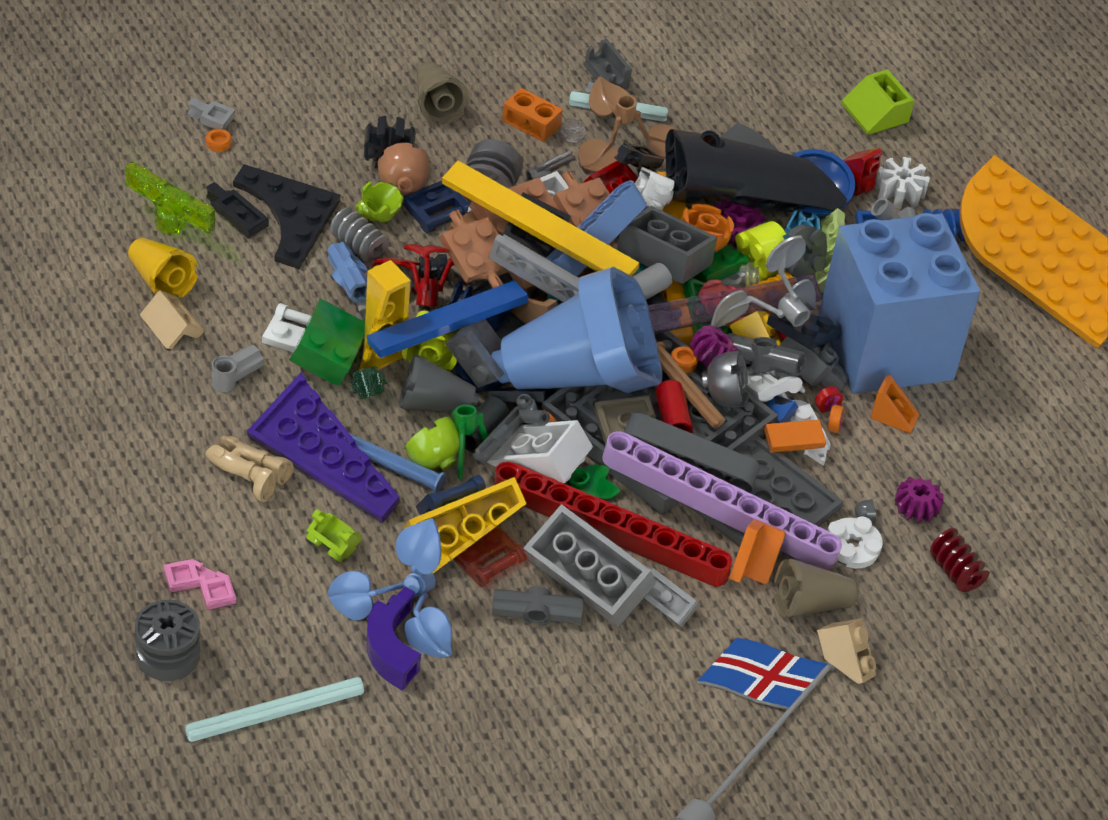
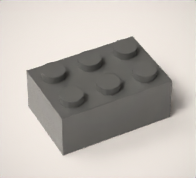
M650 206L640 212L619 234L617 250L648 267L655 263L664 264L670 271L672 280L683 284L712 265L718 237Z

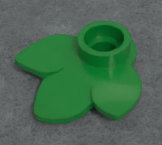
M599 464L589 465L585 469L576 468L571 474V478L564 483L605 501L612 500L620 494V489L606 479L609 474V468Z

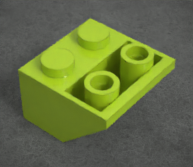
M886 69L867 75L842 100L841 104L863 131L870 135L909 123L915 100L893 74Z

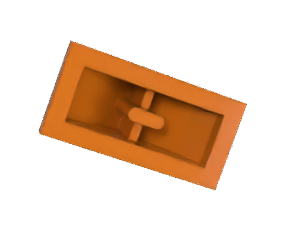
M887 375L876 395L871 419L911 433L920 414L893 377Z

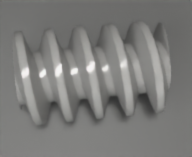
M351 207L342 209L332 220L330 229L332 235L338 238L339 241L346 243L364 261H372L386 251L390 242L389 237L382 235L379 229H375V226L368 223V220L364 217L361 218L358 212H352Z

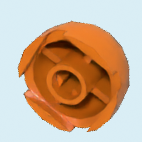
M694 204L692 209L688 210V208H685L681 218L682 221L718 237L715 252H718L727 245L734 229L732 218L728 216L726 219L720 215L722 210L710 205Z

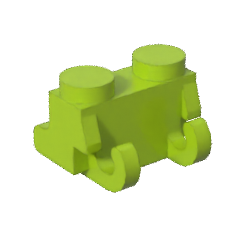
M316 509L312 515L314 519L306 530L308 532L306 538L319 547L324 543L330 548L327 554L342 563L345 558L348 559L357 547L355 546L361 542L362 535L336 515L330 512L327 514Z

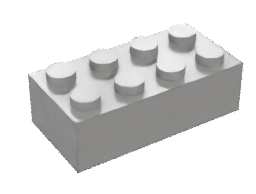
M562 504L523 548L531 563L576 597H583L584 603L616 627L623 623L656 584L650 569Z

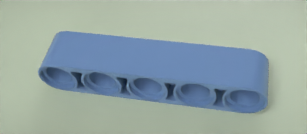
M627 181L619 185L577 228L609 245L647 206V202L634 182ZM558 249L553 250L546 258L576 277L587 267Z

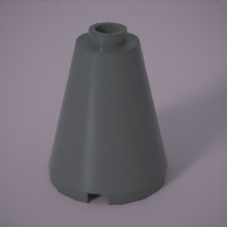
M413 355L407 370L406 381L403 382L399 408L404 410L452 412L461 405L476 407L479 393L475 392V386L424 357Z

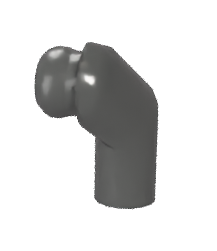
M521 394L517 398L516 403L519 406V413L524 422L546 425L549 422V413L538 410L535 400L529 394Z

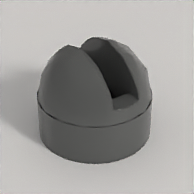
M873 499L861 501L855 506L856 518L863 516L870 519L871 522H876Z

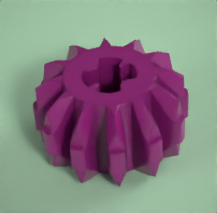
M712 325L703 326L694 334L690 344V348L694 352L693 355L700 360V363H704L707 368L718 355L738 351L734 341L727 334H724L720 328L716 329Z
M909 476L897 488L894 501L895 505L898 506V514L906 513V520L915 517L918 524L922 521V518L929 523L933 517L938 516L942 508L944 494L940 492V485H932V479L925 481L919 476L915 480Z

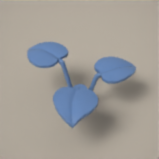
M433 518L407 527L397 537V556L403 564L411 565V572H413L407 575L403 582L370 590L371 581L367 574L361 571H348L339 575L331 583L328 590L329 600L340 613L352 620H361L370 614L374 606L371 596L401 589L405 586L415 592L414 597L419 596L420 598L414 608V615L416 617L407 620L404 626L409 644L416 650L430 656L444 658L452 655V628L448 616L441 609L433 606L426 607L420 611L424 600L428 598L427 592L431 591L435 586L436 580L432 572L437 569L441 560L440 535Z

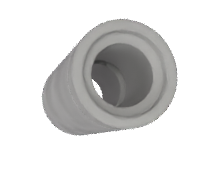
M655 263L632 276L639 283L646 300L670 287L672 284L671 273L662 263Z

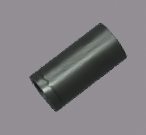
M494 396L488 397L477 409V413H483V423L488 436L509 415L507 405L501 399ZM478 425L474 433L465 435V449L476 453V448L483 442Z

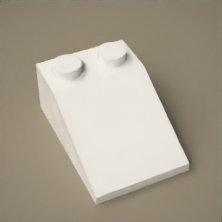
M578 420L549 422L546 425L524 424L513 433L487 463L496 467L502 462H513L561 483H566L578 465L584 462L586 455L593 446Z

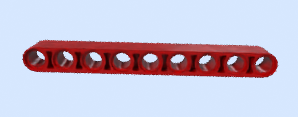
M507 461L496 466L494 485L515 477L526 502L524 507L551 517L562 504L623 549L712 586H722L728 582L732 557L725 550L516 463Z

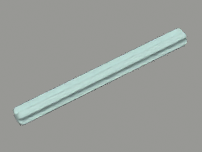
M360 677L351 678L185 725V733L190 742L361 695L364 693V685Z

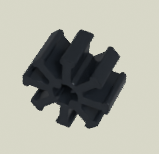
M381 116L378 117L377 127L372 126L371 123L366 126L364 158L366 161L375 158V168H378V159L384 155V150L387 147L397 143H410L415 148L416 131L413 126L404 130L405 119L397 117L394 126L389 127L386 121L387 117Z

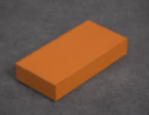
M820 419L766 424L764 428L770 453L824 448L826 445Z

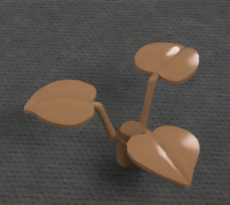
M599 76L590 91V109L601 117H608L614 114L616 122L608 144L601 139H589L580 146L578 158L581 167L586 171L595 173L617 161L614 157L617 156L619 149L612 146L614 145L620 124H630L635 118L644 138L649 140L648 149L658 156L665 158L667 133L670 129L676 128L668 125H655L650 128L648 134L640 117L641 112L636 111V98L629 95L620 86L612 84Z

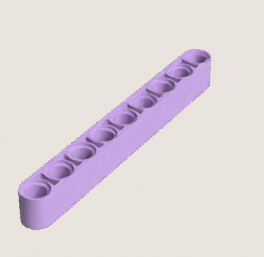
M616 431L608 436L602 459L609 468L745 533L747 526L754 519L784 530L786 536L780 551L802 562L825 570L832 569L842 548V542L835 534L627 433Z

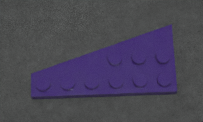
M301 372L247 430V435L250 439L275 455L290 460L294 467L382 523L400 503L399 495L383 475L370 463L368 456L355 444V440L334 413L328 410L318 393L309 386Z

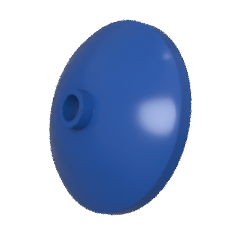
M808 149L793 154L797 157L809 159L836 184L847 198L840 210H843L851 201L855 190V179L849 166L838 156L824 150ZM805 206L801 208L803 214L810 216L814 213L818 217H822L833 212L831 210Z

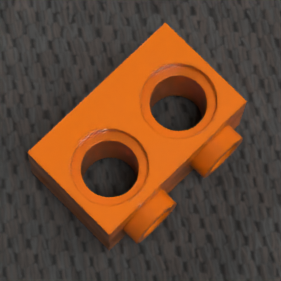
M520 88L504 103L502 121L545 142L561 127L563 109Z

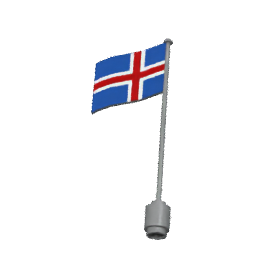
M736 638L697 680V684L721 688L757 703L786 709V712L707 802L692 799L674 820H715V814L711 805L830 670L833 671L835 669V666L828 661L822 663L805 659L760 642Z

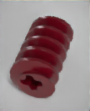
M949 528L934 540L930 547V554L936 559L937 564L943 568L945 574L949 575L950 580L956 584L957 589L961 592H968L980 587L989 577L990 572L988 570L983 571L985 563L981 560L977 561V553H970L972 550L971 546L964 544L965 539L963 536H957L958 530L956 528Z

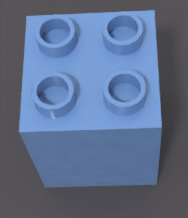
M922 213L915 217L883 221L872 219L864 223L839 226L818 316L831 319L834 325L842 329L839 338L831 341L830 344L840 358L838 360L840 367L848 374L849 381L847 383L852 394L879 390L887 375H891L899 387L954 380L977 305L980 289L942 213Z

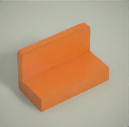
M754 519L746 528L729 579L740 583L746 576L767 584L770 581L786 532Z

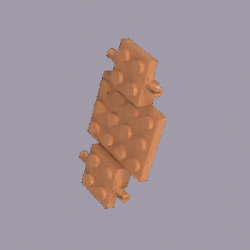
M571 170L566 171L561 176L569 188L555 193L553 199L540 178L508 188L520 196L524 192L570 215L571 218L568 223L575 227H578L610 195L600 177L585 183H578ZM474 201L471 202L469 207L478 221L466 222L460 210L450 213L449 217L454 222L456 228L442 233L440 241L445 248L449 249L448 254L465 283L476 279H485L489 281L492 288L504 285L499 276L509 272L513 280L526 293L538 288L489 259L494 239L498 234L502 236L508 223L507 220ZM614 240L609 244L613 248L617 245ZM587 266L583 271L589 270L590 267Z

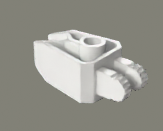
M642 167L639 178L634 184L647 202L646 209L653 206L662 211L665 204L668 205L672 200L674 181Z

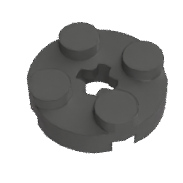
M799 225L791 229L787 233L790 235L788 238L801 235L806 242V252L794 265L785 268V271L798 279L809 278L817 271H822L827 264L826 234L809 225Z

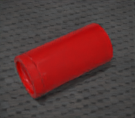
M676 380L660 383L656 387L655 393L662 422L693 433V426L682 384Z

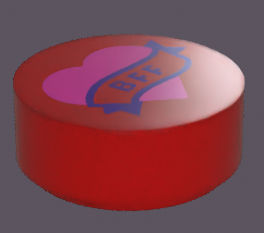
M835 386L826 387L816 395L814 403L820 412L831 411L832 406L841 405L843 395Z

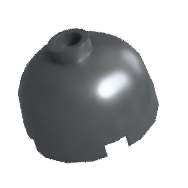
M741 351L726 352L718 355L709 364L708 373L703 374L704 390L709 391L712 399L724 407H746L748 404L749 392L743 393L745 384H748V375L744 357L740 355Z

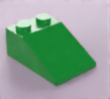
M320 298L289 361L339 386L348 373L365 335V322Z

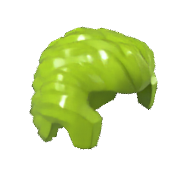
M369 181L362 187V200L355 205L356 211L365 219L385 223L400 211L404 200L403 195H401V191L390 183L378 182L371 186L373 182Z

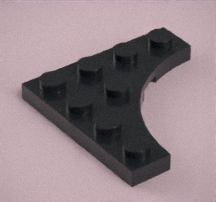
M243 164L233 180V187L241 189L259 200H263L271 208V212L281 230L280 244L275 253L274 261L300 269L338 206L341 195Z

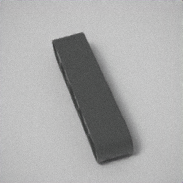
M634 413L629 417L624 433L748 493L752 492L760 470L759 463L753 458L645 414Z

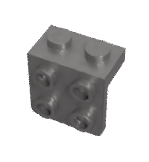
M486 319L460 328L445 343L478 388L495 382L503 376L504 372L492 358V353L501 349V339Z

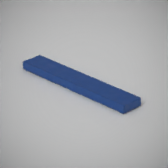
M514 280L367 335V342L376 354L382 358L528 303V294Z

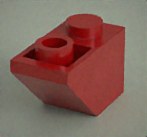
M880 148L856 152L843 159L854 175V196H858L863 192L869 193L875 187L882 155Z

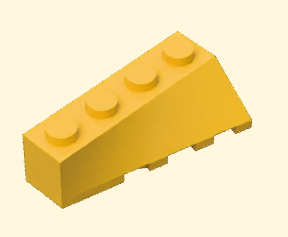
M515 477L412 518L407 521L403 528L406 529L430 518L435 520L441 541V560L437 569L432 572L435 573L512 514L519 511L526 505V502Z

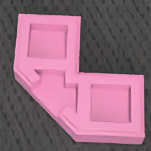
M194 559L163 565L170 593L200 587L207 610L236 604V596L229 575L203 567V563Z

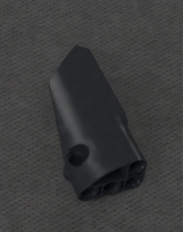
M670 129L667 133L665 140L666 177L674 181L672 189L674 194L671 201L696 203L706 194L731 197V202L737 205L793 212L801 209L803 206L834 211L837 208L840 209L847 200L836 184L809 159L719 137L716 132L711 130L701 134Z

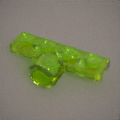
M133 161L125 166V186L153 202L155 206L154 224L160 232L178 234L181 231V226L183 228L186 227V222L207 234H210L215 229V209L209 204L203 203L188 192L179 189L166 179H162Z

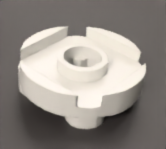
M867 517L843 518L829 524L827 531L838 536L842 542V548L836 562L840 561L850 568H865L872 565L879 557L883 540L879 531L872 526V522ZM849 539H854L859 544L858 547H854L852 543L848 544L847 542H849Z

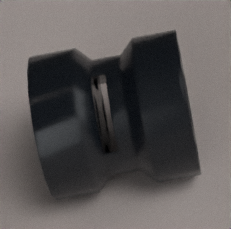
M438 254L435 258L430 257L429 279L436 277L440 281L448 262L447 254ZM419 255L418 262L420 263V266H418L419 280L424 278L425 257Z

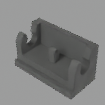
M608 39L601 40L599 50L594 53V48L589 46L586 53V61L583 62V65L594 79L597 80L601 76L624 90L628 89L632 69Z

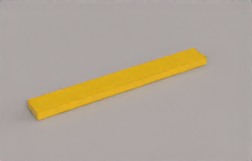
M459 160L442 177V184L597 272L615 267L633 276L639 268V262Z

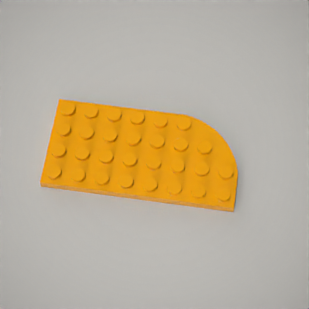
M994 155L971 178L962 196L959 214L960 225L967 245L982 264L1085 341L1099 348L1108 339V238Z

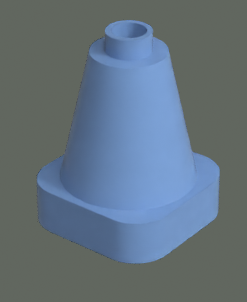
M615 267L580 277L578 282L579 293L503 337L501 349L492 353V358L504 372L499 381L502 384L511 382L518 390L609 385L625 393H631L662 382L661 361L644 293L634 277Z

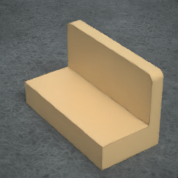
M161 290L157 292L140 314L167 349H173L184 334L198 338L204 332V329L177 296Z

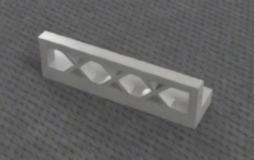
M498 234L494 239L489 255L490 260L562 302L579 293V278L505 234L503 236Z

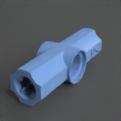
M343 241L337 244L333 243L327 249L329 253L328 260L334 269V272L331 274L332 277L345 289L352 301L355 303L366 302L367 277L365 273L368 270L367 267L354 256L346 243Z

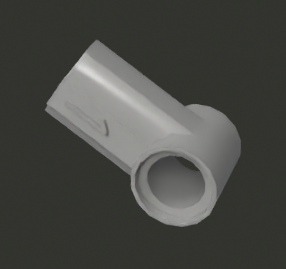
M252 345L243 348L231 356L223 355L216 357L212 362L211 386L213 389L219 392L231 391L235 388L236 381L264 366V358L260 350Z

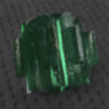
M377 366L352 373L354 380L350 381L353 394L357 393L360 400L385 392L383 385L387 384L383 371L378 372Z

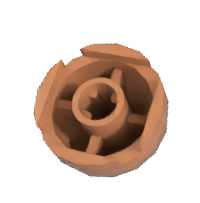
M397 143L387 147L384 150V155L378 159L380 181L394 185L401 191L403 196L421 190L427 184L430 176L429 157L425 150L414 148L410 143Z

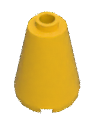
M138 238L130 245L128 257L154 295L161 290L182 298L192 290L198 274L195 273L198 262L192 254L147 238Z

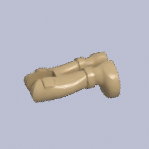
M222 436L218 440V445H212L205 453L206 458L220 469L241 476L247 481H253V495L263 503L273 495L276 483L283 486L291 478L294 469L293 463L290 460L279 456L273 457L269 452L254 448L233 436Z

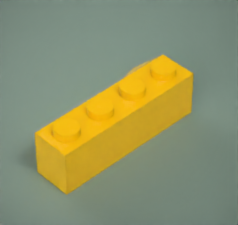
M391 260L368 270L364 351L358 371L360 378L403 358L402 350L380 358L367 342V335L408 320L410 279Z

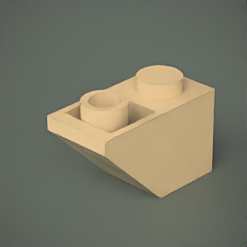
M862 618L831 623L817 630L826 661L857 684L864 683L877 676L875 671L876 662L870 652L868 632L863 625Z

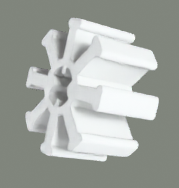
M908 157L902 158L900 167L893 161V158L886 159L884 168L879 167L875 189H880L878 198L888 199L894 196L893 205L897 209L902 208L904 199L911 205V208L917 207L920 197L921 199L925 198L930 177H924L926 167L923 164H919V166L909 169L911 158Z

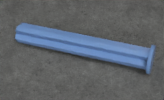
M350 434L355 440V444L362 452L364 451L371 462L433 489V492L436 491L438 493L444 486L447 477L446 473H436Z

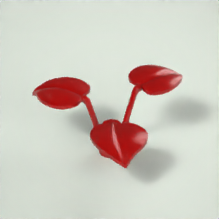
M403 245V249L414 251L425 257L424 278H421L420 281L416 267L420 266L418 262L396 258L374 260L372 268L391 260L394 264L411 269L415 290H417L416 305L437 307L439 292H443V286L451 267L455 265L452 259L448 258L443 275L437 285V279H429L430 253H449L447 248L434 245Z

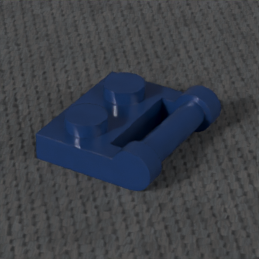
M442 181L403 196L404 200L402 203L426 234L434 231L435 227L451 221L452 219L449 217L451 212L460 210L463 216L468 213L470 206L460 193L442 184ZM452 205L455 206V208L450 209L446 212H443L431 218L429 217V215L432 213H435Z
M477 475L465 483L437 493L435 491L427 494L416 505L417 511L422 515L486 489L484 479L481 475Z

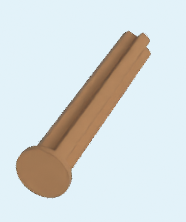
M657 342L662 370L671 380L679 381L682 384L685 397L713 429L719 428L724 424L725 418L665 350L666 345L663 342Z

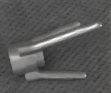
M569 150L544 163L535 165L533 168L527 169V181L551 174L550 170L573 161L574 157L571 156L573 152Z

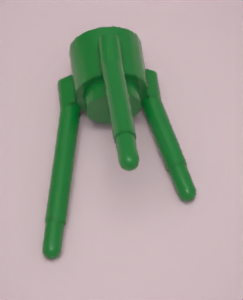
M461 405L452 411L453 422L456 429L459 430L458 479H463L465 435L474 433L478 425L483 441L488 437L483 423V413H477L476 407L471 405Z

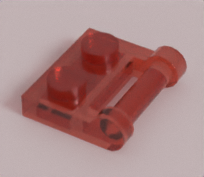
M496 526L453 558V560L480 587H483L489 583L490 578L515 563L521 564L528 557L522 545H517L499 526ZM506 551L508 553L486 568H478Z

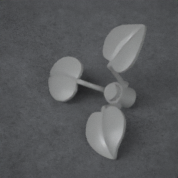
M794 236L782 241L771 251L767 258V270L769 272L778 270L789 292L780 300L778 309L753 296H747L745 291L739 290L721 300L714 312L711 325L718 328L739 318L748 310L750 302L775 313L779 318L785 316L795 327L804 324L811 315L810 310H815L816 307L814 284L809 279L797 282L792 287L784 273L785 268L794 265L804 254L806 242L802 236Z

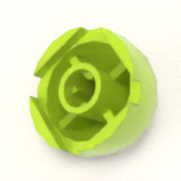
M443 417L434 421L437 427L429 430L427 427L423 428L406 443L404 451L412 462L432 471L439 468L445 471L457 462L455 457L458 455L459 430L456 429L455 423L450 417Z

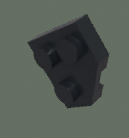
M775 313L769 315L766 323L809 350L838 339L842 330L834 325L831 319L812 314L804 324L798 327L793 326L785 316L779 318Z

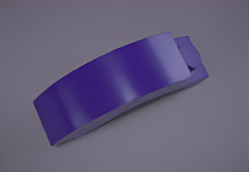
M406 586L398 595H392L387 605L377 600L368 617L366 637L367 654L372 666L382 678L402 691L420 671L421 654L403 644L394 633L395 629L414 607L415 592Z

